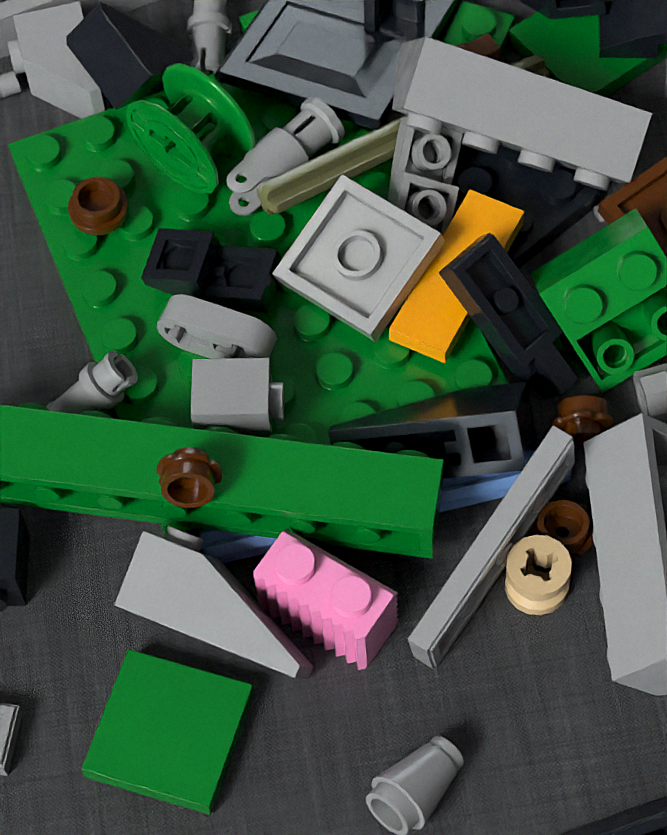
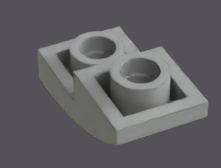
M407 117L401 118L392 162L388 202L437 230L443 236L452 221L459 187L453 186L452 181L463 133L442 127L440 136L406 126Z

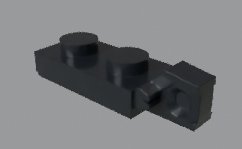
M487 233L480 236L438 272L509 370L521 382L529 381L544 399H548L549 397L564 394L579 380L559 353L564 348L559 338L563 333L561 327L494 234Z

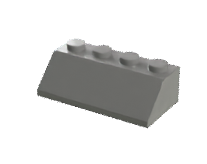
M429 37L402 43L398 56L392 110L408 115L405 123L406 126L439 136L442 127L464 133L462 144L496 154L499 145L519 151L518 162L523 165L552 172L554 165L558 164L576 170L573 178L574 181L605 191L608 190L610 182H631L652 113Z
M641 413L583 442L587 469L585 478L590 494L594 527L592 537L597 552L601 586L599 595L604 611L608 644L607 660L611 669L612 681L657 696L667 695V424Z

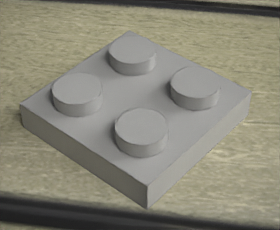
M342 174L272 274L281 284L376 342L439 252L445 240L437 230Z

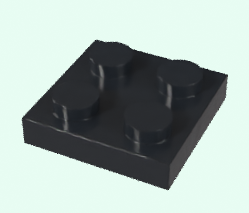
M499 145L496 154L480 150L455 170L452 185L459 187L453 217L469 190L525 211L524 223L507 252L519 269L592 211L595 206H598L600 191L597 188L574 181L573 178L576 171L558 164L554 165L552 172L535 169L518 162L519 151Z

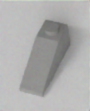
M167 526L163 537L145 531L142 532L115 601V606L291 677L309 679L314 666L220 559L200 551L204 539L171 526Z

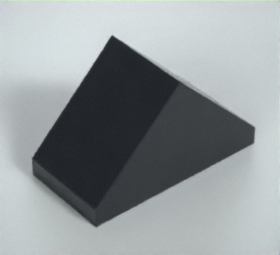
M101 1L66 36V44L116 110L128 106L133 101H138L146 96L160 92L164 89L162 76L169 65L177 63L188 65L194 59L193 50Z

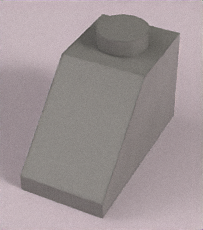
M80 1L13 15L18 38L7 41L14 73L26 72L31 94L81 119L105 111L100 88L66 44V36L84 19Z

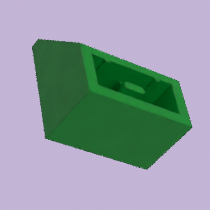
M636 208L531 273L539 295L602 393L634 375V372L644 369L667 355V257Z

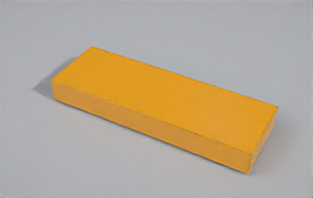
M469 190L443 235L445 243L409 293L390 326L389 340L446 363L471 317L438 272L476 239L487 233L494 234L505 251L508 252L524 223L525 211Z

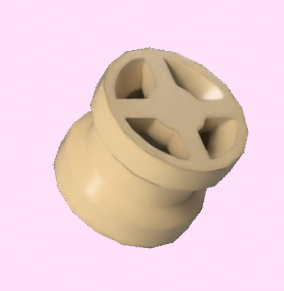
M532 535L522 538L512 546L507 555L505 591L508 600L516 609L526 614L541 616L552 613L563 605L569 592L572 560L568 550L560 541L550 536ZM535 564L545 569L550 568L551 570L545 573L536 570L533 565Z

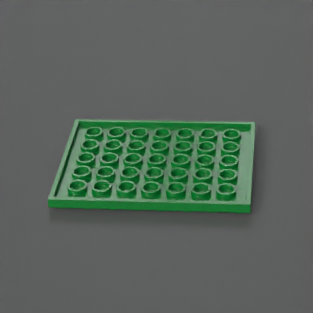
M215 73L208 75L233 97L246 114L254 131L255 144L276 127L282 129L301 112L300 106L225 83H219L214 77ZM165 91L141 99L158 104L166 110L171 106ZM128 106L118 110L111 108L9 143L8 147L11 158L93 361L100 362L109 351L114 350L117 351L118 356L123 354L132 363L138 374L137 382L124 391L123 400L113 408L117 419L142 422L145 419L156 418L168 421L176 427L193 429L191 420L192 360L209 358L174 346L165 340L156 328L170 297L173 296L145 285L141 279L158 229L214 231L221 246L277 249L283 259L332 188L280 213L267 214L261 205L250 215H238L230 209L229 199L234 192L229 189L226 180L230 171L243 161L244 157L235 158L213 149L210 155L217 167L219 184L214 192L198 194L185 189L167 177L138 146L127 125L125 112ZM339 119L344 127V138L338 143H328L310 160L375 129ZM393 158L350 179L388 201ZM239 176L236 181L243 183L246 181V177ZM91 177H104L113 181L125 192L129 212L126 220L118 229L103 235H90L78 230L73 225L68 212V203L75 187L83 180ZM246 200L239 202V205L243 207L249 204ZM280 282L277 284L268 313L232 309L261 320L277 336V342L269 360L272 382L284 383L285 415L284 420H273V435L285 434L296 437L305 443L331 446L328 434L330 426L465 388L508 383L481 330L472 318L467 323L446 363H442L389 340V328L404 302L376 342ZM160 524L163 534H165L167 526L181 531L192 529L191 527Z

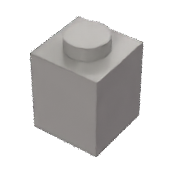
M269 358L192 360L191 420L193 429L204 430L211 426H221L232 429L241 435L265 438L273 435V420H284L285 398L284 383L272 382Z

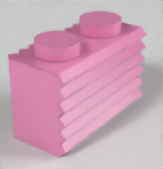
M288 529L281 532L253 571L258 603L264 611H270L271 619L280 617L282 625L291 623L292 631L302 629L303 638L313 636L314 644L323 642L325 651L334 649L336 657L345 655L347 664L356 662L358 670L368 668L399 620L397 619L398 608L396 607L398 603L396 602L398 598L396 596L398 593Z

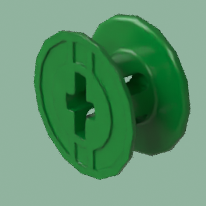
M182 63L172 64L166 68L162 76L164 91L171 106L166 110L160 105L146 100L133 101L128 105L125 112L127 125L138 146L167 177L185 189L198 194L213 193L219 184L217 167L210 152L216 149L220 153L235 158L245 157L246 153L256 146L254 131L243 110L233 97L214 79L195 67Z

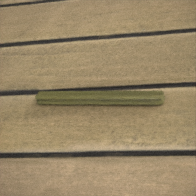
M539 55L526 57L511 64L514 67L547 78L550 77V73L545 67V60ZM404 115L381 126L378 130L375 129L260 184L256 192L263 210L270 215L280 213L332 188L342 174L350 179L393 158L401 118L408 115Z

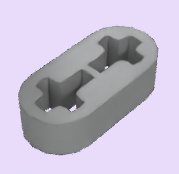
M183 294L170 297L156 327L159 334L174 346L209 359L269 358L277 342L275 332L261 320Z

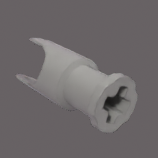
M316 97L307 98L301 104V112L282 129L276 127L255 144L256 146L246 153L244 160L230 171L226 181L229 189L234 192L229 199L230 209L234 213L245 216L255 212L261 206L256 192L260 184L308 162L328 143H338L344 138L345 131L341 121L325 102ZM239 176L246 177V181L243 183L237 182L236 179ZM246 200L249 204L243 207L239 205V202Z

